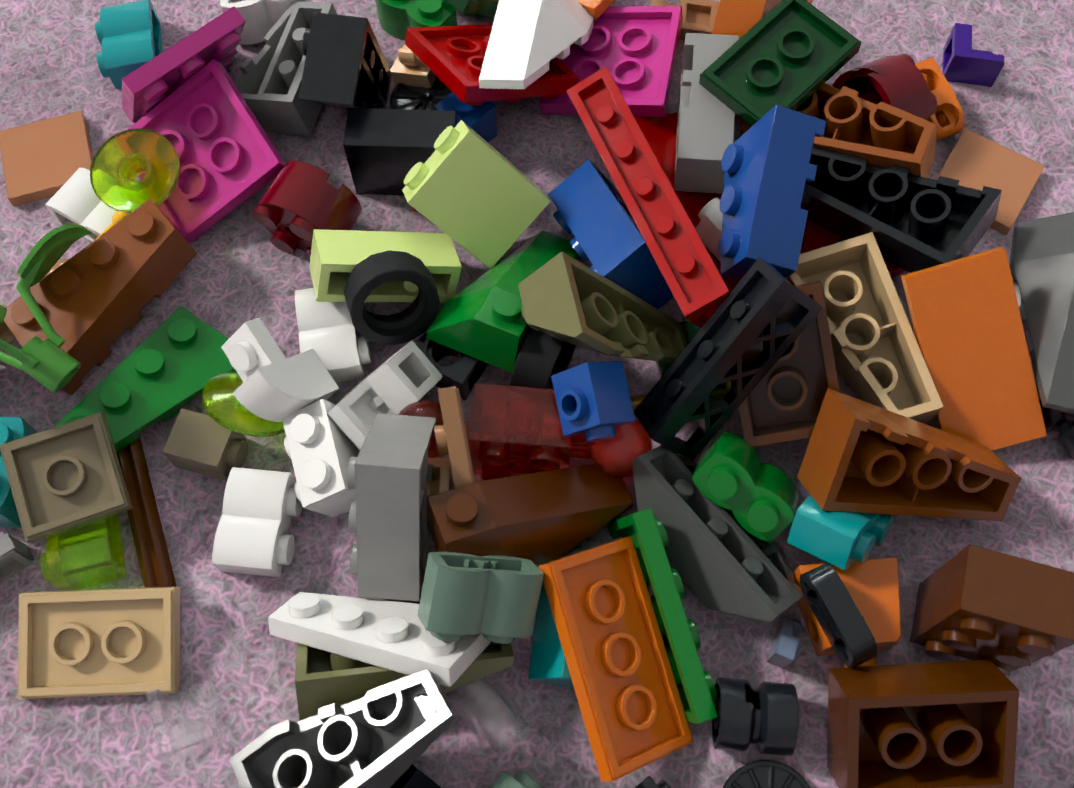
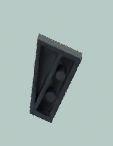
M314 12L311 29H306L303 36V53L306 58L298 99L343 109H386L392 77L368 18Z

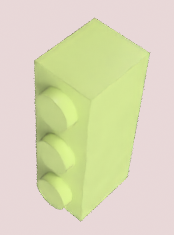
M314 229L309 268L317 302H346L344 295L346 281L355 266L370 255L388 250L407 252L421 259L432 275L438 290L440 303H446L447 300L455 295L462 266L452 238L446 233ZM396 280L384 283L374 289L365 302H413L418 296L419 289L412 282Z

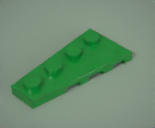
M180 306L54 427L101 412L106 416L117 453L141 437L140 432L159 420L167 421L180 412L179 408L200 394L206 396L221 386L220 381L236 372L221 348L228 338Z
M652 508L613 521L607 526L611 539L632 536L687 722L700 724L717 718L713 703L717 701L716 687L710 674L702 669L697 650L701 647L699 633L692 620L686 618L681 599L684 597V587L676 569L670 568L664 549L668 546V537L662 521L654 517Z

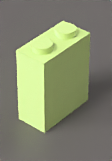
M461 120L455 128L449 126L439 135L434 143L436 150L424 164L418 162L411 168L403 183L406 186L402 191L408 204L491 269L551 201L534 182Z

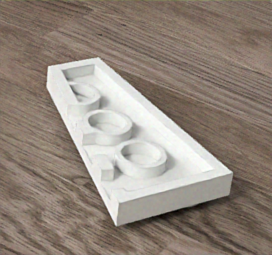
M299 592L268 616L270 635L409 676L428 669L433 673L438 684L451 687L492 642L485 639L481 633L463 635V638L459 641H444L433 637L429 631H426L418 617L419 604Z

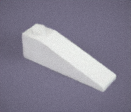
M499 0L479 76V88H527L549 71L550 60L555 57L564 59L570 55L571 44L583 45L588 41L594 26L593 17L576 0Z

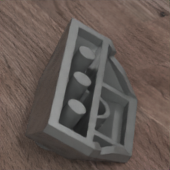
M663 445L637 456L632 462L638 512L652 508L654 517L662 521L668 537V546L664 549L670 566L676 569L680 578L707 609L772 622L804 596L800 587L794 582L793 571L782 548L774 540L767 542L747 532L738 523L732 510L714 504L697 489L692 479L697 465L695 461L678 455V453Z

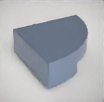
M782 615L767 659L768 663L784 669L796 660L801 640L798 637L803 628L801 621Z

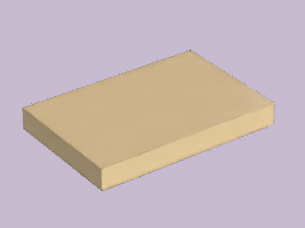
M180 586L19 593L18 699L171 694L179 691L181 675Z

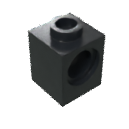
M424 334L416 345L443 376L435 386L439 388L456 386V388H459L460 398L466 401L488 366V363L426 338V334ZM445 356L458 358L455 363L448 366L438 364V361Z

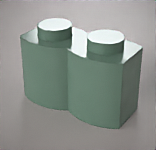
M431 552L428 554L418 617L426 631H429L433 637L440 640L459 641L463 638V635L481 633L485 639L495 643H512L515 638L532 636L544 573L532 560L496 555L480 557L458 552Z

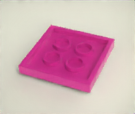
M235 6L122 78V110L132 122L145 116L213 59L222 64L225 70L233 65L234 62L231 58L238 52L236 48L242 41L240 36L245 24V20Z
M609 6L597 20H594V26L588 41L583 45L571 44L570 55L564 59H557L579 77L578 83L606 66L634 116L665 117L683 21L682 6ZM561 94L553 99L540 97L539 105L542 114L579 115L568 94Z
M214 59L116 138V141L153 202L176 226L188 243L196 240L276 177L283 166H286L223 65Z

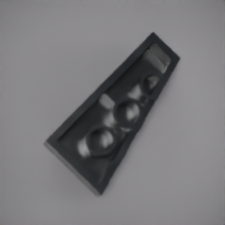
M812 147L809 163L817 165L815 181L805 182L800 207L801 209L808 210L807 220L845 240L873 232L883 259L909 273L969 256L996 219L1002 192L1000 189L984 186L981 191L960 186L959 180L939 176L938 180L912 175L908 168L891 165V168L888 169L866 164L865 158Z

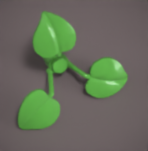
M77 224L62 225L49 231L31 249L17 271V275L21 279L18 281L16 289L48 339L42 341L39 337L35 336L20 350L0 337V349L4 351H0V361L26 372L54 394L58 393L70 382L81 367V363L60 348L66 340L55 332L32 296L30 288L45 277L73 243L86 235L92 234L86 227ZM0 304L1 324L7 314V309Z

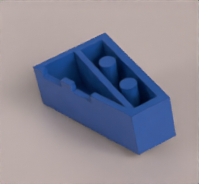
M776 104L738 140L726 148L721 161V168L724 171V192L720 199V211L723 213L722 235L718 243L722 276L741 280L759 257L774 267L784 278L797 271L808 216V210L801 209L800 207L805 182L815 181L817 165L810 164L809 162L814 137L824 135L825 120Z
M589 159L548 194L558 209L553 213L554 218L568 234L573 233L575 237L570 241L572 247L586 262L591 261L593 266L590 268L657 309H660L674 297L622 196L611 181Z

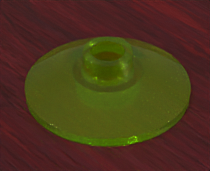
M139 128L119 132L106 140L94 155L90 168V181L97 197L111 209L127 213L133 212L150 198L157 206L161 204L173 192L180 175V161L173 145L161 134L149 129ZM146 173L141 180L136 181L138 175Z
M237 371L218 374L212 377L204 386L202 393L203 407L209 416L223 427L240 434L258 437L274 436L285 432L283 422H272L262 419L247 410L235 398L233 392L244 383Z

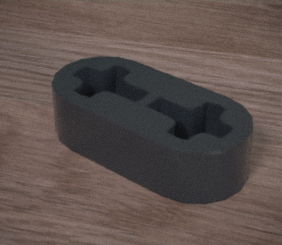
M823 564L801 574L799 580L805 599L832 648L844 665L848 668H854L876 657L878 652L875 639L837 572L830 565Z

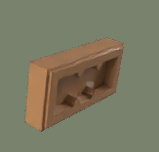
M452 386L437 389L443 418V425L434 426L439 456L449 455L454 487L459 488L475 483L459 388Z

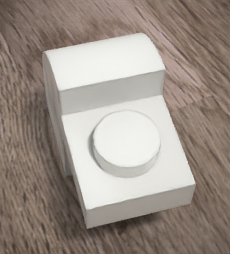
M260 317L246 321L221 347L228 357L230 364L244 382L233 392V395L247 410L262 419L272 422H283V418L321 399L327 400L339 389L314 349L286 358Z
M411 340L346 394L327 414L355 446L361 450L376 413L400 415L418 402L443 376Z

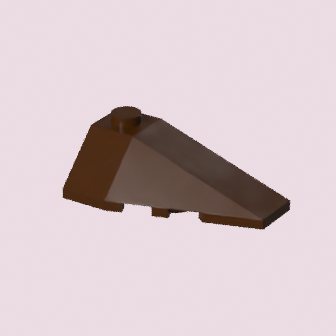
M608 461L478 481L427 497V525L437 552H458L480 557L493 555L518 557L532 560L538 567L539 565L563 558L565 554L581 542L591 539L629 510L634 502L615 462Z

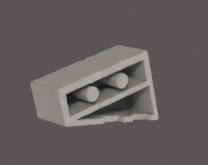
M294 1L263 38L266 42L265 47L254 60L247 57L239 66L243 73L234 84L265 132L311 136L322 104L298 99L306 58L303 53V36L306 29H311L314 12L337 15L332 3Z
M685 34L678 99L674 175L675 191L723 194L724 171L721 168V161L726 148L740 138L741 119L735 118V116H738L735 112L701 86L699 79L700 74L739 40V35Z
M376 413L358 457H351L349 460L347 486L350 489H355L356 502L353 501L350 507L348 528L350 533L357 534V544L353 545L351 551L350 574L358 575V596L420 601L429 554L430 530L427 525L428 481L432 482L433 465L428 464V449L432 436L435 435L434 426H436V418Z

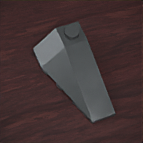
M1074 212L1017 223L1013 231L1009 265L1013 282H1018L1023 303L1019 307L1022 322L1028 323L1033 344L1030 357L1042 407L1074 414Z
M426 669L367 691L365 697L339 706L333 703L318 709V714L297 722L287 720L273 725L229 760L240 788H390L457 717L433 673Z

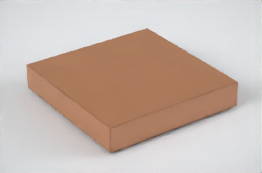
M82 110L0 131V151L7 197L13 206L54 196L79 167L94 173L96 172L87 119Z
M965 128L935 180H938L939 176L959 180V185L982 191L983 187L986 186L1002 190L996 219L990 228L1007 235L1045 165Z

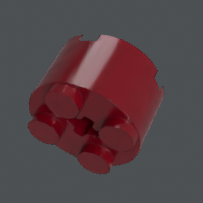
M907 54L885 56L844 72L832 85L840 90L843 86L858 91L860 98L877 105L882 101L928 121L929 117L937 109L935 95L929 91L923 74L915 66L912 57Z
M293 160L289 161L278 172L253 211L252 216L273 234L270 241L279 250L293 254L297 248L305 251L310 257L314 229L351 230L362 211L359 200L344 184L337 190L326 182L330 176L326 171L312 164Z

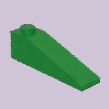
M542 230L447 300L428 329L426 338L512 373L521 346L530 329L521 312L522 301L518 284L561 251L576 260L579 254L572 247L569 240Z

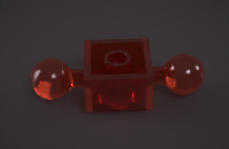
M474 383L470 420H464L473 473L481 475L483 480L569 468L571 458L592 459L594 464L603 473L614 478H629L634 476L632 462L636 457L653 449L652 439L645 431L642 423L635 419V422L616 427L617 436L602 441L586 442L585 434L563 436L554 389ZM420 400L411 403L398 414L436 418V426L443 425L440 404L430 400ZM433 435L428 449V458H442L444 456H439L436 438Z

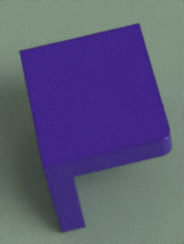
M955 23L943 48L942 73L949 82L992 87L1005 64V57L989 51L972 49V25Z

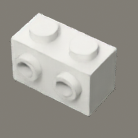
M321 399L282 419L286 434L284 446L292 460L296 477L294 490L302 507L335 517L349 512L352 502H356L355 489H350L347 486V469L350 458L358 457L360 450L327 414L335 404Z

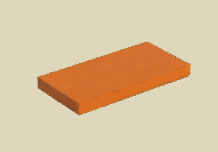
M998 247L902 275L901 279L915 337L943 404V408L935 416L937 428L988 447L991 451L1047 436L1006 249Z
M632 536L539 565V569L544 573V588L601 781L613 782L693 743L694 740L685 716L684 707Z

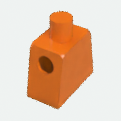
M896 557L869 559L863 564L856 561L846 571L830 563L799 565L793 572L794 582L801 589L799 580L801 574L823 564L830 565L841 578L875 639L877 651L888 650L900 642L899 579ZM803 596L798 601V605L816 656L835 655L834 649L807 603L805 596ZM874 657L856 667L877 666L876 658Z

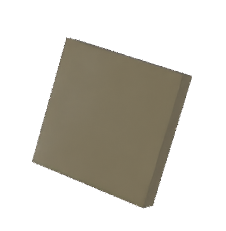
M101 412L0 445L21 527L27 542L34 543L133 509L107 419Z

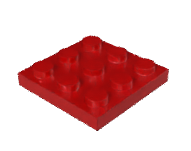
M493 24L407 28L405 45L461 102L468 105L477 106L484 104L485 101L494 100L518 102L522 98L528 97L553 99L558 95L568 94L566 90L578 84L579 77L555 57L549 61V71L525 89L479 88V76Z

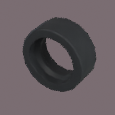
M388 250L370 255L358 263L347 277L344 295L353 326L364 338L370 341L387 345H397L411 341L426 332L437 317L440 301L432 275L421 259L407 252ZM396 280L409 281L416 284L419 289L417 298L409 307L401 312L391 315H378L367 311L364 302L370 293L384 283Z
M530 327L515 362L510 381V391L538 404L547 406L555 396L551 376L568 369L576 346L559 341L540 330L537 331Z

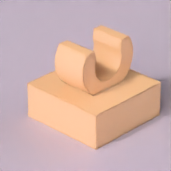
M405 43L399 49L398 57L390 70L394 84L403 83L408 86L431 88L437 77Z

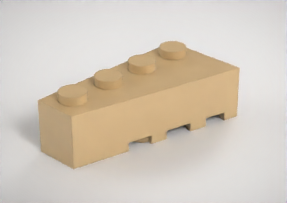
M873 232L800 254L797 271L785 279L794 286L817 281L822 283L835 365L859 400L921 423L931 421L941 411L943 404Z

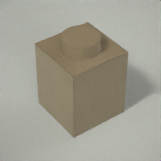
M181 408L162 453L177 468L227 481L232 467L241 468L248 453V443L236 422Z

